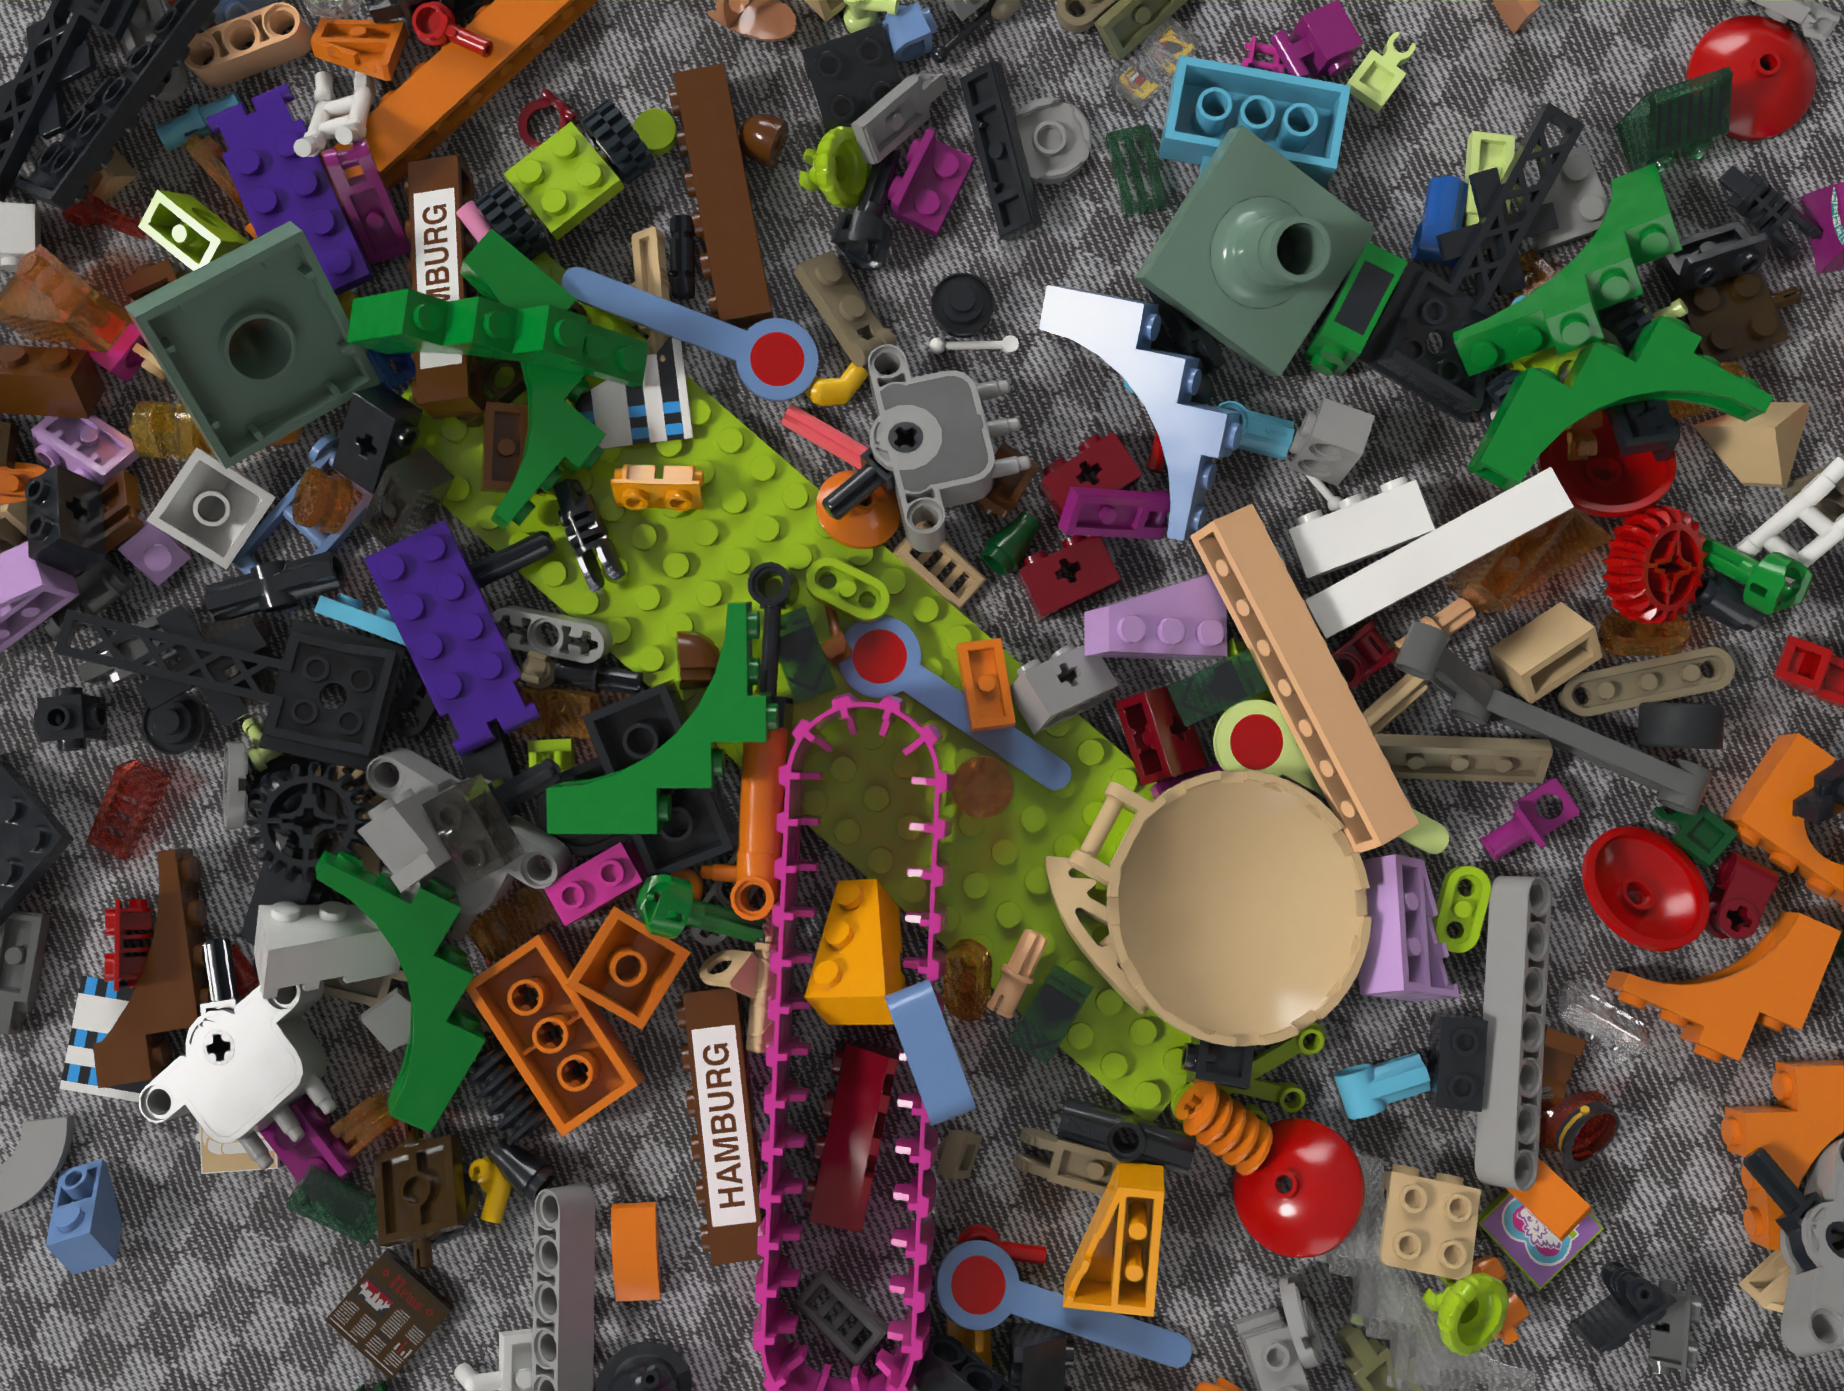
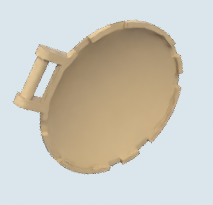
M1253 770L1215 771L1201 774L1169 788L1152 802L1121 784L1109 782L1103 794L1106 800L1080 850L1073 851L1068 864L1108 887L1106 910L1112 946L1126 979L1143 1002L1162 1020L1177 1030L1209 1043L1233 1047L1269 1045L1299 1035L1298 1032L1307 1028L1316 1020L1326 1017L1339 1004L1359 973L1367 951L1372 917L1368 916L1366 889L1370 888L1366 869L1360 853L1354 851L1348 837L1342 830L1344 828L1343 824L1334 813L1317 797L1302 787L1275 775ZM1124 808L1133 813L1134 817L1110 864L1107 866L1098 861L1096 857L1121 809Z

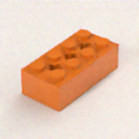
M550 932L538 934L473 978L465 990L563 1137L638 1086L646 1078L597 1003L565 985L574 968ZM526 986L528 988H536L539 997L536 998L538 1003L536 1001L528 1003L525 1000L524 994L529 992ZM550 1022L554 1026H561L564 1033L561 1035L563 1040L561 1038L554 1040L550 1038L548 1031L553 1029L549 1024ZM574 1060L579 1064L583 1062L586 1064L588 1078L584 1074L578 1077L574 1075L572 1068L577 1066Z

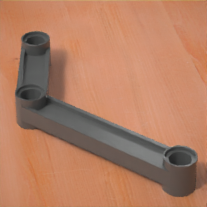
M1412 622L1394 666L1414 677L1432 682L1453 700L1449 708L1450 712L1465 720L1481 725H1486L1490 718L1536 739H1548L1554 747L1659 791L1656 800L1662 805L1681 813L1697 814L1713 776L1710 770L1682 759H1674L1670 765L1501 692L1504 684L1500 680L1486 673L1472 670L1447 648L1451 640L1449 634L1425 623Z

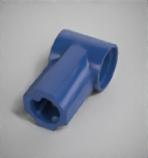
M1445 175L1443 177H1432L1429 181L1423 218L1417 227L1413 239L1412 260L1454 268L1459 258L1442 262L1436 236L1461 228L1468 183L1462 181L1460 177Z

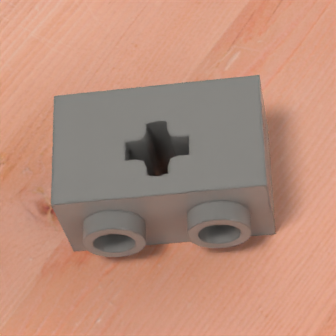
M1068 644L1057 650L1050 660L1041 663L1039 659H1034L1020 667L1016 672L1019 677L1010 686L1012 700L1035 735L1102 704L1119 684L1102 657L1085 656L1084 645L1075 648L1073 644Z

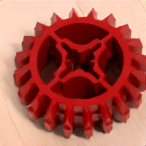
M1657 505L1656 507H1650L1642 513H1635L1624 517L1623 526L1614 527L1616 538L1614 541L1607 542L1610 552L1608 558L1603 560L1607 563V572L1602 576V579L1609 583L1605 590V595L1612 597L1611 608L1619 610L1622 617L1648 625L1674 622L1677 615H1685L1687 604L1695 603V591L1697 588L1703 587L1700 578L1702 572L1707 570L1703 567V559L1708 555V552L1702 550L1705 536L1698 533L1700 528L1699 522L1692 521L1690 513L1679 509H1672L1671 506Z

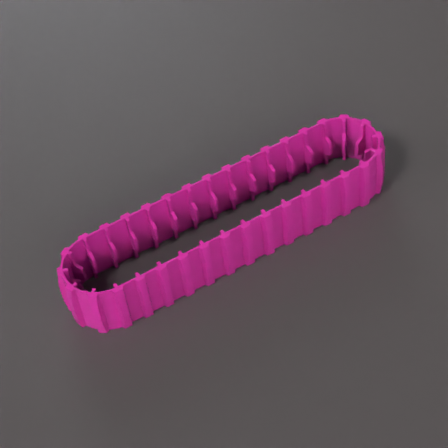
M851 693L835 696L832 700L831 709L822 713L813 721L806 719L799 721L792 731L796 741L790 752L788 763L779 767L778 784L785 786L784 812L777 813L776 831L783 833L782 856L775 859L774 878L781 880L780 901L772 906V925L779 927L778 946L770 952V972L777 974L776 991L768 998V1019L775 1021L774 1036L766 1044V1066L773 1068L772 1080L764 1090V1113L770 1115V1125L762 1136L761 1160L768 1162V1170L760 1182L759 1207L766 1210V1216L758 1228L757 1255L764 1257V1261L761 1263L756 1274L755 1302L762 1304L757 1313L753 1325V1350L761 1353L762 1364L765 1370L762 1385L766 1391H911L915 1381L916 1361L923 1358L929 1345L931 1317L927 1305L931 1298L933 1272L928 1260L933 1252L935 1230L932 1216H929L935 1205L937 1181L934 1172L928 1169H931L937 1158L938 1133L934 1126L929 1125L930 1121L918 1088L916 1093H899L897 1106L912 1108L911 1115L921 1116L920 1131H915L914 1138H897L895 1153L910 1155L909 1163H919L918 1176H913L912 1183L895 1184L893 1199L908 1201L907 1210L917 1211L916 1220H911L910 1229H894L891 1239L892 1246L906 1248L905 1258H915L914 1265H909L908 1274L891 1275L889 1292L904 1294L903 1305L913 1306L912 1310H907L906 1320L889 1321L887 1339L902 1341L901 1349L896 1345L892 1350V1354L881 1348L877 1353L875 1363L881 1371L870 1376L867 1367L861 1369L860 1365L853 1367L850 1379L829 1376L831 1365L826 1363L823 1365L821 1373L803 1362L808 1352L805 1344L799 1346L797 1340L788 1344L784 1334L796 1332L799 1316L787 1314L788 1303L779 1302L780 1288L797 1287L801 1278V1270L789 1268L790 1258H781L782 1241L800 1240L803 1233V1224L791 1223L792 1214L783 1213L784 1195L802 1194L805 1187V1179L795 1178L794 1169H785L786 1149L804 1148L807 1142L806 1133L796 1132V1125L787 1124L788 1102H805L809 1096V1088L798 1087V1080H789L790 1056L808 1055L811 1051V1043L800 1042V1036H791L792 1010L810 1009L812 1007L802 997V992L793 991L795 963H812L815 960L814 952H804L803 947H795L797 917H815L818 908L806 907V903H797L799 871H817L820 862H808V859H799L801 825L818 826L821 825L822 817L801 815L803 779L822 780L824 773L803 770L806 756L812 743H816L828 753H831L835 748L826 740L827 737L820 733L833 720L842 716V719L846 720L850 735L859 734L856 722L858 719L857 710H885L882 716L884 720L879 731V735L884 737L888 736L892 723H895L897 716L901 717L921 735L902 750L905 756L927 745L933 759L935 777L913 776L911 784L935 786L934 820L910 822L909 830H922L933 833L932 865L909 867L907 871V876H919L922 879L931 880L930 909H925L924 912H907L905 922L920 923V926L929 927L928 954L923 953L922 957H905L903 968L918 969L919 974H927V980L929 979L942 1015H944V998L940 993L935 992V980L940 979L945 973L946 954L943 949L936 947L937 933L942 932L948 924V909L945 905L938 903L939 886L947 883L950 878V864L946 860L940 859L941 839L950 836L952 833V819L942 814L943 792L953 789L954 774L943 770L941 756L937 748L943 735L937 726L927 725L923 727L914 718L906 714L905 700L890 694L885 696L880 703L860 702ZM901 1048L899 1060L907 1061L904 1050Z

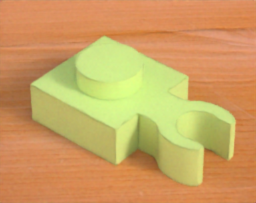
M1395 32L1390 36L1384 46L1383 56L1372 49L1346 84L1351 86V95L1377 113H1379L1407 74L1398 66L1405 64L1416 48V44L1412 43L1408 51L1404 53L1396 51L1393 44L1400 35L1399 32Z

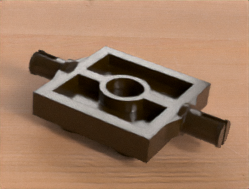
M1759 269L1746 275H1737L1715 282L1706 288H1696L1681 294L1675 289L1669 295L1672 302L1680 298L1688 309V314L1681 318L1677 317V319L1685 322L1690 327L1691 332L1702 337L1694 353L1696 355L1710 356L1719 361L1721 366L1786 343L1790 338L1779 316V309L1794 304L1797 305L1802 299L1801 293L1796 294L1799 291L1796 286L1772 294L1766 287Z
M405 1123L406 1141L391 1151L373 1156L379 1246L385 1247L406 1242L413 1243L414 1270H427L434 1267L432 1240L444 1232L467 1227L460 1136L452 1134L434 1139H425L423 1130Z

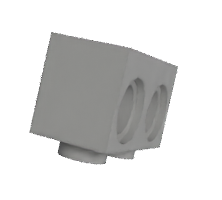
M1324 398L1315 412L1307 411L1301 427H1297L1294 431L1292 444L1288 452L1294 453L1289 469L1338 486L1363 455L1375 416Z

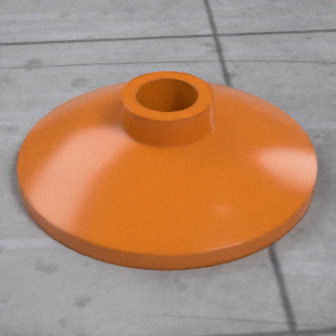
M858 470L836 473L823 483L816 498V513L823 529L837 542L855 549H871L886 543L896 532L901 518L898 500L893 490L887 493L880 486L863 500L868 506L859 504L841 520H836L829 516L822 505L823 499Z

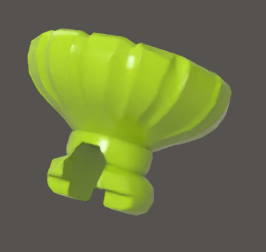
M838 126L823 136L817 150L806 149L803 154V160L813 167L809 172L800 171L799 183L800 186L811 192L821 190L828 202L837 208L856 209L862 200L872 167L870 163H866L863 160L853 128Z
M1474 1273L1464 1276L1461 1280L1438 1276L1447 1288L1440 1294H1436L1428 1288L1423 1294L1422 1300L1427 1308L1438 1313L1437 1324L1442 1342L1451 1352L1463 1357L1480 1352L1481 1349H1485L1493 1341V1337H1496L1503 1328V1322L1506 1320L1510 1304L1506 1286L1501 1280L1485 1273Z

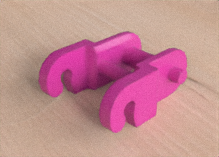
M1252 36L1251 42H1246L1245 49L1249 50L1248 58H1243L1241 66L1257 67L1283 73L1285 65L1279 64L1280 56L1274 46L1256 43V36ZM1255 52L1274 55L1273 63L1253 60Z

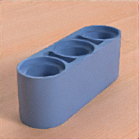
M929 979L884 996L931 1126L975 1110L974 1099Z

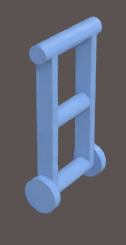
M329 433L320 438L311 448L309 459L314 462L313 465L251 533L232 563L244 574L251 573V568L260 565L251 556L285 518L318 547L312 555L330 550L335 551L368 513L372 516L383 513L395 500L397 490L391 487L371 494L338 472L364 497L329 535L297 506L302 498L333 465L340 439L333 433ZM296 607L286 609L285 611L289 613L293 611Z

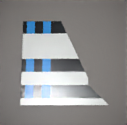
M669 337L657 354L647 355L643 386L630 387L606 380L584 393L575 403L576 410L606 434L599 444L601 448L693 438L680 340ZM661 355L665 356L664 362L660 361Z
M82 976L60 1089L139 1102L140 1093L152 1079L98 1088L92 1045L93 1043L103 1041L127 1006L134 992V988H128V983L119 982V991H114V981L104 982V979Z

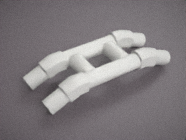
M325 71L316 73L314 112L308 132L305 133L303 138L296 140L293 146L298 156L314 157L321 154L325 149V140L336 138L340 144L353 145V142L365 138L367 132L366 122L371 104H373L376 96L375 83L372 76L355 71L354 95L336 100L332 75Z
M1837 457L1827 468L1801 489L1798 495L1751 535L1749 534L1733 546V549L1753 558L1764 547L1770 553L1780 552L1799 561L1807 568L1844 538V513L1833 522L1815 507L1836 486L1835 484L1844 477V460ZM1798 517L1818 534L1815 539L1799 552L1778 535ZM1785 576L1786 582L1791 584L1794 579Z

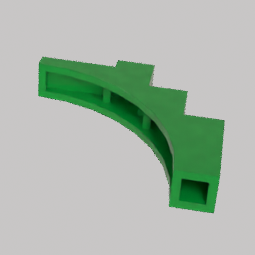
M1656 163L1611 180L1612 198L1605 219L1591 241L1573 261L1553 278L1513 305L1487 319L1453 333L1455 346L1468 376L1554 346L1560 355L1605 339L1598 310L1644 294L1637 266L1682 250Z
M492 228L462 262L460 274L484 298L516 309L550 304L572 311L577 300ZM520 362L528 397V431L524 453L511 488L490 519L504 531L512 521L518 526L525 521L536 507L530 501L540 488L548 493L564 473L558 468L559 465L574 476L581 466L589 471L605 452L599 444L606 434L566 402L568 399L575 404L590 386V383L585 380L587 375Z
M409 288L353 299L346 342L384 354L446 353L531 363L598 377L630 387L643 386L649 344L642 340L588 323L586 316L550 304L516 309L480 296L446 301Z
M1660 316L1643 327L1628 357H1625V352L1618 346L1596 341L1579 352L1563 383L1559 382L1560 377L1557 374L1540 367H1529L1516 376L1466 470L1506 491L1522 482L1540 453L1566 428L1581 418L1610 406L1643 400L1682 401L1714 408L1746 422L1766 413L1774 396L1761 390V385L1757 381L1745 376H1735L1722 369L1720 362L1703 354L1696 355L1694 352L1702 337L1691 332L1690 327L1685 322L1673 317Z
M752 602L728 603L725 640L715 674L698 707L672 738L648 757L625 769L593 779L559 782L546 788L547 834H658L665 827V822H670L672 815L671 795L664 794V788H712L718 783V776H724L725 750L717 749V742H767L771 738V731H778L779 705L778 703H771V692H753V685H760L761 666L760 658H752V639H759L760 615L759 612H752Z
M324 851L315 866L316 879L351 900L377 925L394 949L408 982L411 998L410 1035L402 1067L387 1097L389 1115L431 1133L486 1041L482 1025L479 1024L480 1019L477 1016L461 1008H457L453 1012V1009L474 976L470 960L467 959L468 954L449 943H444L443 947L439 946L462 909L458 895L455 894L456 888L440 878L432 877L430 881L422 879L412 885L409 890L400 892L391 880V874L381 872L377 876L362 869L364 864L350 854L339 852L336 856Z

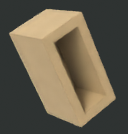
M1562 602L1540 614L1534 620L1489 649L1498 679L1528 704H1533L1603 657L1595 626Z

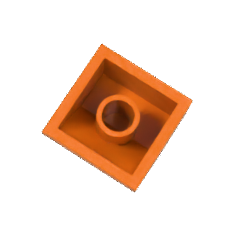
M614 906L565 985L643 1030L691 952L674 939L649 933L642 920Z

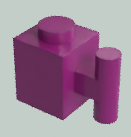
M1335 0L1303 15L1290 36H1288L1286 30H1281L1270 38L1290 75L1305 78L1311 75L1312 79H1317L1328 73L1331 77H1335L1346 71L1353 65L1354 61L1352 58L1363 44L1339 0Z

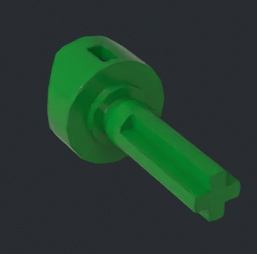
M1698 532L1705 536L1702 550L1708 552V555L1703 559V564L1746 585L1743 593V601L1746 605L1765 615H1769L1798 605L1805 598L1810 588L1813 574L1799 561L1780 552H1773L1760 562ZM1785 576L1796 581L1790 584L1785 581Z
M667 874L647 877L640 888L636 900L635 909L649 933L674 939L679 936L685 925L755 943L757 938L761 939L764 932L761 928L764 919L749 921L742 919L732 909L693 899V887L690 881ZM655 893L661 894L659 900L654 899Z

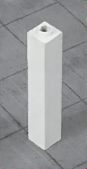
M1549 467L1305 600L1309 607L1308 611L1319 632H1322L1326 639L1333 637L1574 509V506L1552 467Z

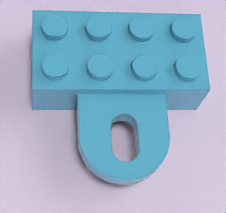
M1179 55L1172 77L1158 158L1200 165V176L1229 129L1243 125L1325 188L1337 169L1351 86Z

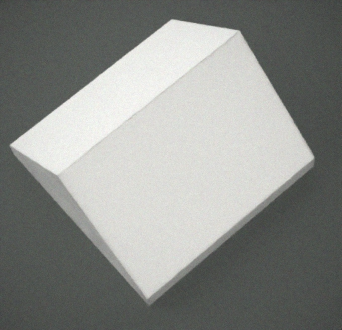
M196 447L146 521L227 570L276 497L232 467L225 469L215 457Z

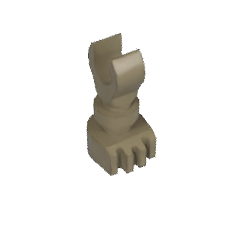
M530 650L522 666L521 680H524L529 687L535 690L542 691L551 688L555 684L554 671L558 658L552 660V656Z

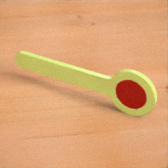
M1245 700L1231 706L1221 716L1215 728L1213 746L1216 759L1224 771L1253 770L1277 777L1282 775L1325 798L1276 704L1266 700ZM1412 808L1420 824L1397 838L1428 854H1439L1444 851L1449 843L1447 829L1442 824Z

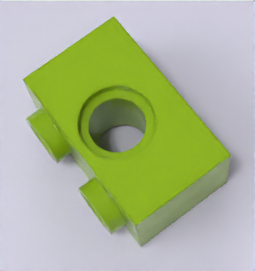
M163 190L156 191L138 226L193 271L250 242L192 195Z

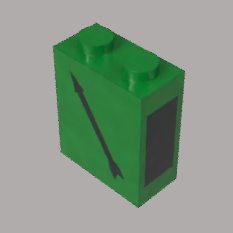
M1367 242L1336 290L1302 358L1310 361V366L1314 370L1324 375L1332 376L1336 374L1340 377L1357 359L1408 261Z

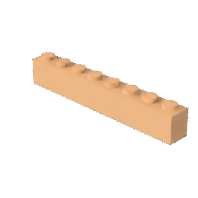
M1253 504L1215 519L1192 534L1190 538L1332 812L1343 824L1344 828L1342 830L1348 837L1354 851L1361 853L1383 846L1420 824Z

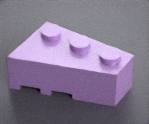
M28 541L0 553V653L80 595L73 575L29 558Z
M1209 573L1084 612L1085 656L1188 661H1203L1226 657L1227 607Z

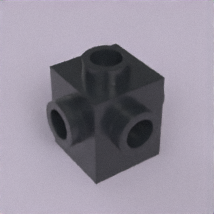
M81 687L54 689V697L37 698L38 710L34 714V727L39 734L40 742L58 744V751L86 750L87 743L108 741L105 698L83 694V688Z

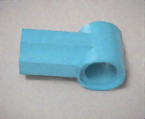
M1226 401L1217 406L1218 408L1240 412L1238 423L1242 424L1243 431L1237 449L1280 460L1286 458L1295 431L1293 421L1247 410L1236 401Z
M1416 1052L1376 1065L1366 1063L1351 1066L1334 1074L1348 1119H1360L1378 1114L1386 1109L1387 1104L1431 1090L1427 1068L1421 1060L1419 1053Z

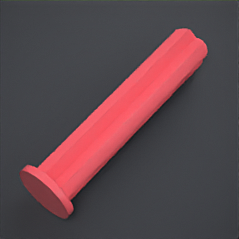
M791 405L786 410L781 422L785 427L857 469L862 468L860 455L868 447L795 405Z

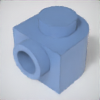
M918 2L910 6L900 5L897 15H885V20L882 24L891 54L896 62H908L932 52L934 49L932 34L937 32V28L928 7L921 9Z

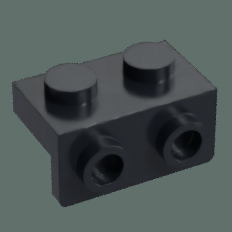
M1738 220L1679 239L1682 246L1681 251L1656 260L1678 293L1681 294L1696 288H1706L1715 282L1737 275H1746L1761 268L1771 239L1766 233L1751 237Z

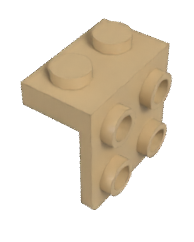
M1393 1164L1392 1171H1377L1375 1189L1387 1191L1379 1248V1260L1381 1263L1391 1267L1455 1280H1461L1464 1276L1471 1275L1481 1189L1463 1186L1464 1178L1448 1174L1436 1173V1180L1419 1177L1420 1169L1410 1166Z

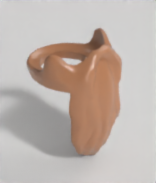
M717 0L716 11L708 10L707 12L712 19L722 26L759 41H784L795 34L796 31L795 14L788 5L778 0Z

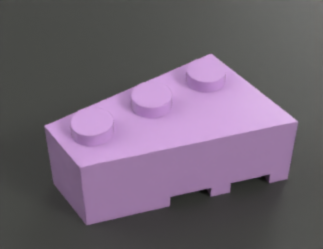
M1398 854L1362 860L1370 888L1366 889L1368 916L1372 917L1367 951L1358 973L1360 995L1412 1002L1460 998L1457 984H1449L1442 958L1449 956L1446 942L1438 943L1431 918L1438 915L1424 860Z

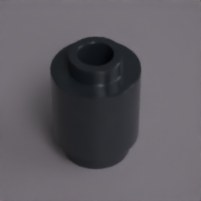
M1723 573L1717 574L1714 578H1705L1701 582L1703 587L1697 588L1695 592V597L1698 601L1697 611L1734 631L1742 629L1746 632H1751L1758 626L1765 615L1745 604L1743 601L1745 585Z

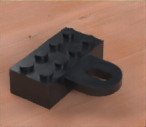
M674 679L583 715L582 719L598 757L561 772L563 778L560 782L593 779L625 769L648 757L672 738L689 718ZM717 784L712 788H664V794L671 795L672 815L670 822H665V827L658 834H550L563 842L569 848L571 854L575 856L593 855L609 849L619 842L624 843L633 839L649 877L660 874H673L733 850L738 844V833ZM546 790L541 792L537 804L538 823L540 829L547 832Z

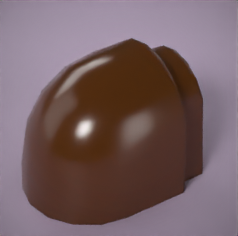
M757 114L748 118L742 125L739 136L741 149L744 154L755 162L771 169L775 168L788 140L789 128L787 121L769 114Z
M677 631V661L680 690L708 688L720 657L718 647L710 638L701 633Z

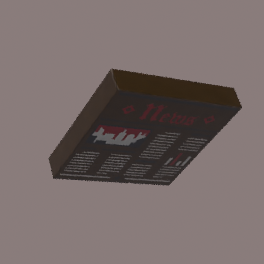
M388 1248L325 1321L392 1380L455 1306L394 1251Z

